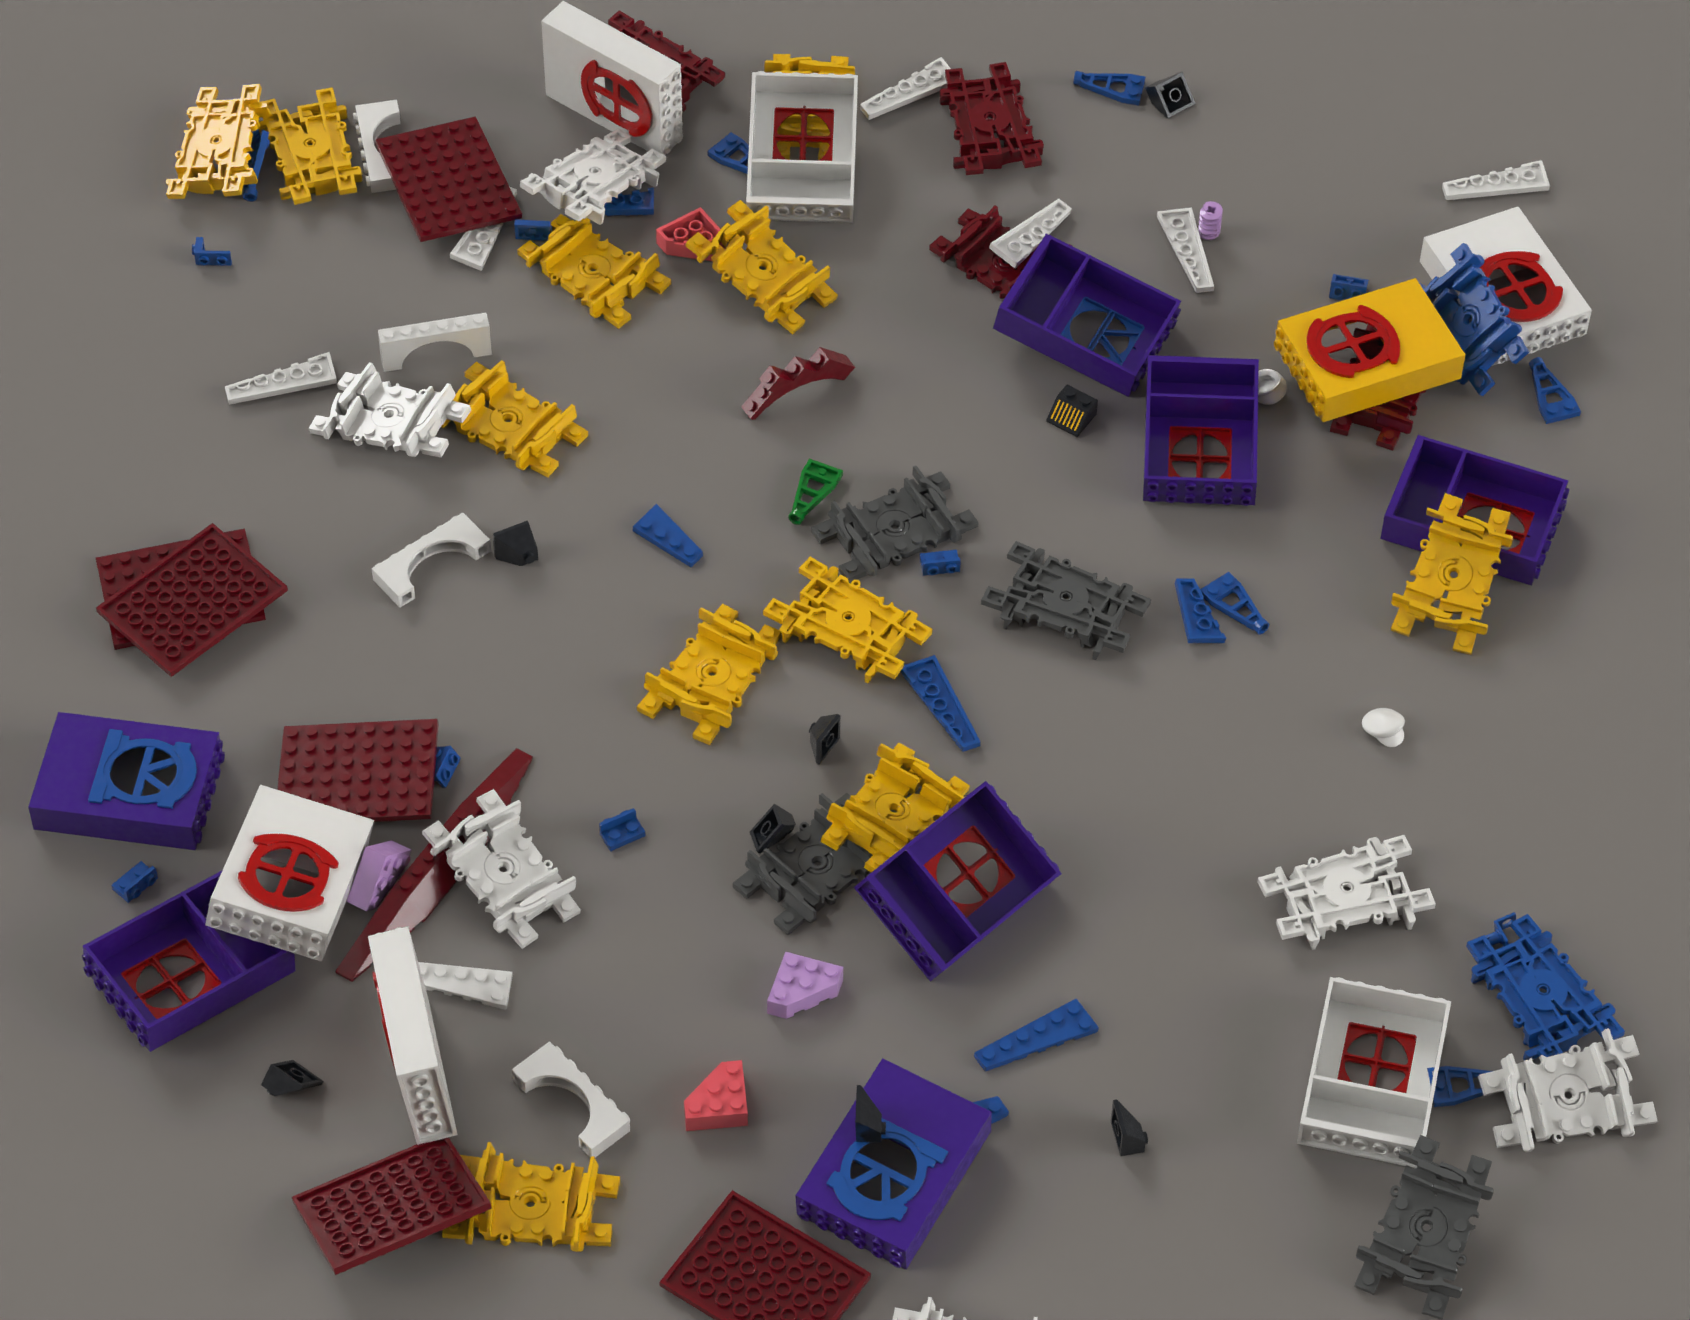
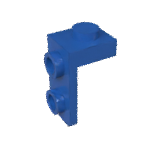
M196 237L195 244H192V255L195 256L196 265H232L230 251H205L203 237Z

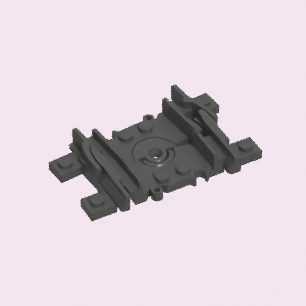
M1016 541L1007 554V559L1021 564V567L1013 577V587L1009 586L1005 592L988 586L981 599V605L1002 611L1000 618L1004 620L1003 629L1007 630L1012 620L1019 622V626L1022 627L1025 620L1029 623L1031 619H1037L1038 627L1046 626L1060 632L1065 631L1067 638H1073L1074 634H1077L1078 638H1081L1082 648L1085 645L1092 647L1096 640L1092 658L1094 660L1097 659L1103 647L1123 653L1131 635L1117 630L1125 610L1143 617L1151 604V599L1133 592V586L1123 583L1120 587L1108 581L1107 577L1103 581H1098L1097 573L1092 574L1078 567H1071L1069 559H1064L1060 563L1057 558L1049 555L1043 565L1041 563L1044 560V549L1038 548L1035 552L1034 548Z
M1420 1135L1412 1155L1403 1151L1399 1153L1400 1159L1416 1165L1417 1168L1406 1165L1400 1180L1401 1188L1397 1185L1392 1186L1390 1193L1395 1199L1391 1200L1384 1219L1378 1221V1225L1383 1226L1384 1231L1382 1233L1373 1232L1374 1239L1370 1249L1360 1245L1357 1248L1356 1257L1364 1261V1264L1354 1287L1374 1295L1382 1276L1391 1280L1393 1275L1396 1274L1403 1278V1286L1428 1293L1422 1314L1443 1320L1449 1297L1460 1298L1463 1288L1443 1282L1445 1278L1454 1281L1458 1272L1457 1265L1464 1266L1466 1264V1256L1460 1253L1465 1250L1470 1231L1476 1227V1225L1470 1224L1469 1218H1479L1477 1209L1480 1199L1491 1200L1494 1193L1493 1188L1485 1186L1492 1161L1472 1155L1467 1172L1444 1162H1441L1439 1165L1432 1161L1440 1143ZM1428 1224L1430 1225L1431 1229L1429 1231H1424L1422 1228L1423 1225ZM1416 1246H1420L1418 1255L1412 1254ZM1411 1255L1408 1266L1401 1263L1404 1256ZM1424 1272L1434 1274L1432 1280H1421Z

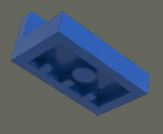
M515 219V239L548 241V236L552 232L551 221Z
M1333 274L1329 298L1346 300L1365 294L1369 280Z
M957 550L920 553L923 576L960 572L961 560L958 557Z
M634 808L625 810L619 815L607 818L599 823L600 836L610 852L646 836L645 830L636 818Z
M140 861L111 885L112 890L129 903L131 900L139 897L141 892L148 886H152L158 879L156 868L154 866L149 868Z

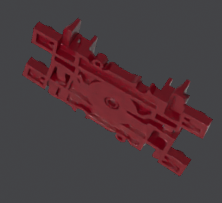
M620 10L608 19V25L681 64L682 113L686 110V104L684 103L690 99V93L699 84L705 81L715 87L725 78V72L713 66L712 59L705 57L701 60L700 57L692 53L691 49L688 52H683L684 45H678L663 37V32L660 30L653 33L652 29L645 26L644 21L638 20L634 23L632 17Z
M1007 63L989 64V71L992 77L986 79L965 80L962 68L946 69L947 88L940 89V105H949L950 116L954 118L956 126L954 139L959 140L960 157H953V168H965L966 175L983 174L984 169H1001L1002 165L1019 161L1023 162L1024 168L1042 166L1040 155L1043 154V141L1040 139L1034 140L1032 135L1033 126H1026L1030 125V119L1026 117L1022 107L1024 98L1021 95L1017 96V93H1020L1021 83L1018 79L1011 80ZM1000 140L1004 141L1003 148H1001Z
M994 205L986 215L979 214L968 208L958 218V224L964 226L961 229V236L953 243L945 237L939 236L929 245V250L940 256V260L943 263L954 255L957 268L966 272L967 279L972 280L977 277V281L991 289L992 294L995 291H1001L999 298L1003 299L1014 285L1035 250L1017 268L1012 267L1010 264H1004L1006 261L989 249L991 242L1010 231V227L1002 226V216H999L998 206Z
M1367 325L1366 330L1355 328L1353 337L1358 338L1376 331L1371 325ZM1378 338L1359 344V347L1367 359H1373L1382 351L1384 343ZM1356 355V358L1350 359L1349 364H1358L1360 360ZM1426 390L1335 418L1332 421L1330 432L1348 436L1352 423L1380 431L1376 445L1393 451L1401 432L1405 434L1411 433L1413 421L1409 419V416L1416 415V404L1421 394L1425 393Z

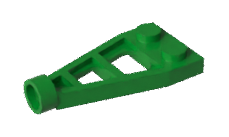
M809 458L801 472L792 511L788 516L789 520L793 524L800 525L805 516L836 488L843 476V470ZM810 479L825 484L818 491L807 487ZM803 494L814 497L810 503L801 501Z

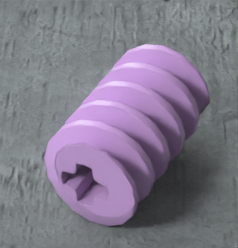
M1206 202L1200 210L1198 232L1202 239L1213 240L1220 234L1223 209L1219 203Z

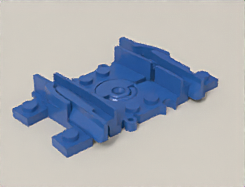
M1462 243L1450 254L1456 265L1442 277H1434L1427 287L1421 283L1420 285L1465 353L1461 379L1455 381L1460 382L1462 385L1469 381L1477 393L1484 396L1495 385L1487 370L1505 353H1507L1512 363L1517 364L1529 351L1521 337L1517 336L1522 331L1521 325L1505 317L1509 314L1510 310L1501 304L1494 292L1495 286L1490 284L1487 287V282L1491 279L1486 277L1480 268L1484 264L1483 257L1473 254L1469 246Z
M1528 914L1511 923V928L1520 938L1514 943L1494 950L1485 935L1467 942L1466 947L1477 962V965L1471 969V982L1474 984L1485 980L1488 990L1500 989L1502 992L1497 994V999L1503 1001L1514 1017L1513 1026L1515 1028L1524 1027L1523 1033L1525 1037L1523 1044L1528 1045L1529 1048L1539 1044V1046L1524 1052V1061L1530 1058L1535 1059L1541 1055L1550 1057L1568 1051L1573 1045H1577V1041L1581 1037L1594 1030L1602 1038L1601 1032L1608 1028L1613 1040L1624 1036V1029L1612 1016L1616 1011L1613 1005L1606 1003L1602 1006V1003L1594 994L1595 989L1591 991L1584 989L1588 981L1581 979L1572 966L1567 964L1569 956L1566 953L1557 955L1558 950L1551 943L1553 935L1549 931L1541 933L1542 930ZM1539 989H1545L1547 992L1542 993Z

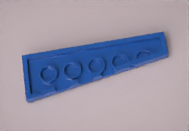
M933 655L904 665L900 671L960 750L964 752L980 747L981 742L936 656Z
M1076 998L974 1052V1057L986 1072L1011 1063L1014 1060L1026 1058L1028 1054L1037 1051L1040 1053L1046 1051L1048 1047L1063 1045L1065 1041L1077 1040L1097 1033L1099 1027Z

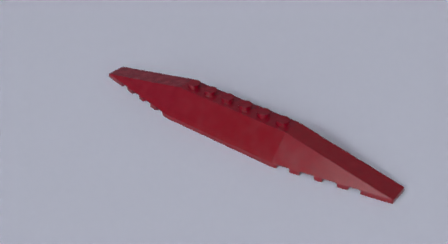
M516 748L459 805L443 825L447 831L451 833L460 822L470 815L476 818L485 814L476 800L477 797L493 789L506 806L510 805L511 798L514 792L517 791L519 782L524 777L533 756ZM463 835L458 837L463 844L466 842ZM488 835L485 846L491 840ZM428 843L390 890L336 969V974L353 982L371 967L373 962L368 936L407 926L411 933L417 924L421 921L424 922L457 882L454 877L456 870H453L447 863L446 851L450 849L449 847L433 857L430 853L433 846Z

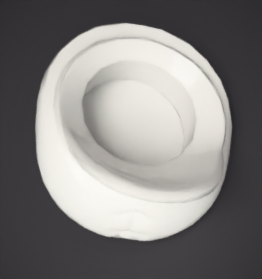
M1272 369L1259 370L1258 402L1264 405L1279 402L1287 392L1286 380L1281 374Z
M1377 708L1371 710L1363 717V729L1385 746L1396 747L1403 742L1405 719L1395 710Z

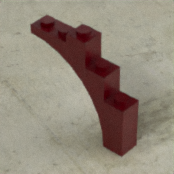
M819 347L809 360L794 356L784 369L770 365L759 378L761 381L760 385L741 407L750 419L755 420L767 407L786 393L802 385L823 379L845 380L854 370L855 366L846 355Z

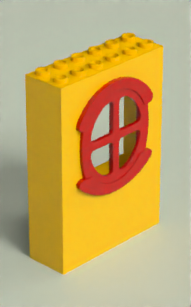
M1416 278L1278 320L1277 329L1275 330L1276 339L1274 347L1276 351L1280 352L1284 364L1288 365L1292 377L1296 378L1300 390L1304 391L1308 403L1312 404L1316 416H1319L1322 422L1459 380L1462 376L1465 353ZM1362 322L1373 326L1376 332L1355 338L1346 325ZM1340 328L1347 341L1324 347L1321 343L1323 335L1327 331ZM1380 338L1384 343L1382 351L1375 358L1367 359L1359 344ZM1352 348L1360 363H1342L1332 359L1328 354Z

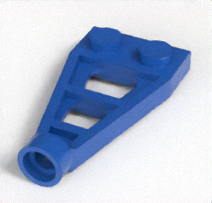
M1076 71L1073 84L1121 103L1139 106L1146 77L1134 74L1084 73ZM1107 81L1105 88L1094 85L1093 82ZM1111 83H1125L1124 92L1112 90L1110 88Z
M262 130L251 143L253 151L248 152L251 159L247 164L249 168H253L257 179L265 150L270 143V140H268L269 132ZM256 184L244 185L243 198L250 202L256 201L258 195Z
M732 132L707 151L708 156L721 165L748 174V167L745 165L748 163L749 145ZM738 150H741L746 155L740 161L729 158Z
M1541 357L1532 359L1529 362V366L1532 370L1539 411L1545 423L1549 424L1580 416L1581 410L1574 397L1546 367ZM1548 379L1553 386L1542 388L1540 381ZM1556 392L1563 399L1562 401L1549 404L1547 403L1546 395Z
M1230 572L1225 573L1200 589L1204 599L1211 606L1251 630H1255L1259 635L1268 629L1269 623L1261 616L1242 584ZM1231 593L1237 594L1240 599L1233 606L1222 601L1223 598ZM1246 606L1251 611V614L1244 617L1237 611Z
M1452 1066L1439 1067L1433 1106H1454L1484 1096L1482 1088H1475L1473 1078H1478L1480 1074L1492 1071ZM1434 1067L1427 1068L1430 1085L1432 1083ZM1454 1077L1466 1079L1469 1088L1455 1093L1452 1090L1450 1079Z

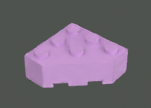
M392 840L365 847L346 902L365 911L376 909L399 875L409 864L411 849Z
M785 952L767 1000V1014L788 1019L798 1011L803 1009L806 1011L819 1005V1002L825 999L837 997L843 982V967Z

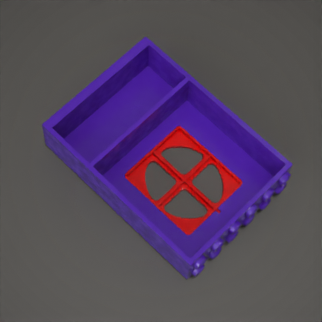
M1148 355L1143 501L1255 505L1257 488L1259 359ZM1189 435L1197 437V453L1195 455L1174 454L1172 452L1175 445L1181 439ZM1204 436H1212L1219 440L1228 454L1226 456L1204 455ZM1174 461L1195 462L1196 478L1180 477L1172 463ZM1205 462L1227 464L1225 472L1219 478H1203V464Z
M1417 435L1384 515L1380 539L1421 552L1424 551L1420 548V542L1423 539L1430 541L1428 534L1433 520L1443 523L1442 520L1426 515V510L1431 508L1438 511L1445 493L1463 499L1457 515L1460 518H1464V515L1469 510L1483 506L1508 511L1520 520L1524 527V533L1506 529L1505 534L1513 536V539L1519 540L1520 543L1509 550L1501 548L1499 554L1501 563H1493L1492 568L1498 570L1496 575L1532 586L1534 579L1538 580L1541 565H1544L1545 554L1549 551L1552 542L1549 540L1554 538L1557 524L1559 525L1562 517L1560 513L1565 510L1567 500L1564 499H1567L1570 491L1567 488L1568 480Z
M985 781L871 872L854 888L929 981H932L1062 873L1059 871L1058 865L1047 856L1045 849L1037 844L1032 833L1023 827L1019 817L1014 815L1010 811L1008 804L997 795L995 788ZM972 842L982 845L986 849V854L971 866H967L954 851L953 846L959 843ZM943 854H947L961 871V874L945 887H941L937 881V866ZM990 859H994L998 866V880L992 892H988L974 875L975 871ZM964 880H969L982 896V900L977 903L962 904L953 901L949 897V892Z
M222 871L83 945L82 959L85 964L83 967L87 977H92L98 991H103L109 1005H114L117 1015L121 1019H125L130 1032H135L141 1046H146L150 1052L295 972V953L205 925L210 898ZM181 956L195 961V964L177 975L171 976L159 961L165 957ZM147 966H153L164 981L144 993H139L136 989L138 977ZM198 971H202L205 974L204 986L196 997L190 999L178 986V982ZM170 988L182 1002L178 1007L157 1008L147 1004L146 1000Z

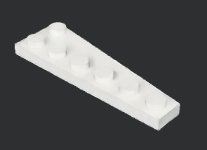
M940 57L926 65L924 70L914 72L910 78L902 79L898 82V85L889 87L861 103L860 110L870 120L939 92L940 89L947 88L945 70L951 68Z
M1542 160L1522 164L1521 167L1515 169L1512 167L1505 168V171L1502 172L1492 171L1489 172V175H1474L1468 178L1444 182L1442 185L1446 200L1548 191L1550 188Z
M510 187L514 197H516L517 189ZM503 223L466 231L451 251L450 258L482 271Z
M1057 199L991 242L989 249L1012 267L1017 268L1038 247L1045 234H1050L1071 213L1072 208L1060 199Z
M1192 207L1157 211V218L1195 292L1214 291L1213 280Z
M330 352L309 358L307 362L301 364L297 362L291 364L289 368L283 370L279 368L271 374H261L225 386L228 404L231 405L336 384L337 378Z
M418 962L426 990H437L444 992L445 995L452 996L453 994L463 997L464 1000L471 1001L473 999L481 1001L484 1005L507 1009L513 977L512 972Z

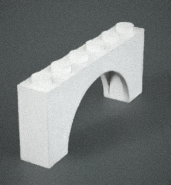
M397 100L355 105L356 113H353L354 123H358L355 126L356 134L361 137L358 138L359 149L363 148L360 153L362 161H365L363 163L364 174L368 173V176H365L367 187L370 186L371 193L396 190L382 157L375 148V139L389 127L400 124Z
M487 313L378 330L384 372L402 369L404 359L413 350L425 344L439 341L463 344L472 351L474 357L492 355Z
M461 513L451 518L445 524L438 526L427 535H423L414 543L407 545L401 551L392 554L388 559L376 564L372 568L373 581L401 608L415 599L414 586L410 582V576L421 561L442 552H460L478 560L491 552L490 539L464 513Z
M550 1041L512 1069V1080L525 1093L542 1086H556L567 1089L582 1099L589 1110L590 1119L584 1131L578 1136L579 1147L590 1158L591 1156L597 1157L630 1132L629 1116L617 1109L615 1102L610 1098L607 1099L603 1095L601 1088L597 1085L594 1086L587 1074L581 1073L577 1069L576 1064L571 1059L568 1060L558 1046H554Z

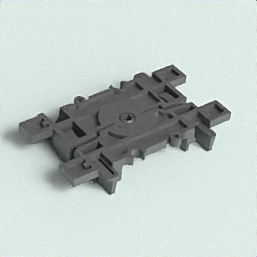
M913 466V476L919 485H917L914 479L904 478V487L900 489V492L897 493L896 489L891 488L888 490L887 496L884 495L873 501L863 502V509L861 510L857 509L856 506H852L850 502L843 509H840L835 500L831 502V510L828 512L830 519L812 526L811 532L820 544L837 538L847 553H851L852 560L839 565V572L848 578L849 583L866 576L867 573L869 576L877 575V565L882 569L889 566L892 561L895 566H899L902 563V558H908L921 551L927 552L926 545L928 544L936 548L937 544L949 539L952 542L960 541L962 539L961 534L978 527V521L969 509L953 516L946 507V496L943 494V491L950 489V483L941 471L929 477H924L919 468Z
M821 793L819 795V804L826 810L816 808L814 810V819L811 820L810 826L807 822H802L799 826L800 832H796L784 843H777V849L780 850L778 853H774L766 848L764 854L758 857L753 851L749 850L745 866L750 870L733 882V888L746 899L760 888L777 902L784 898L782 907L786 910L774 919V924L787 935L803 924L805 919L809 923H813L816 920V912L824 907L825 901L829 905L835 904L836 895H839L852 883H858L856 874H862L866 877L868 870L864 868V865L873 856L871 853L848 839L838 851L820 842L824 833L832 825L826 819L830 805L836 803L844 807L846 800H850L851 797L848 793H845L835 802H832ZM819 862L821 865L815 866L814 863Z

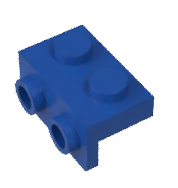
M451 746L437 747L434 781H437L442 788L447 787L461 759Z

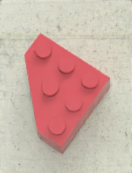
M700 207L656 229V244L666 255L697 259L698 256L685 246L686 242L699 232L712 243V239L720 231V228ZM720 242L719 245L726 249L724 245ZM711 254V255L708 256L705 260H706V261H712V260H711V257H712L713 255Z
M742 1060L721 1062L684 1100L686 1131L748 1126Z

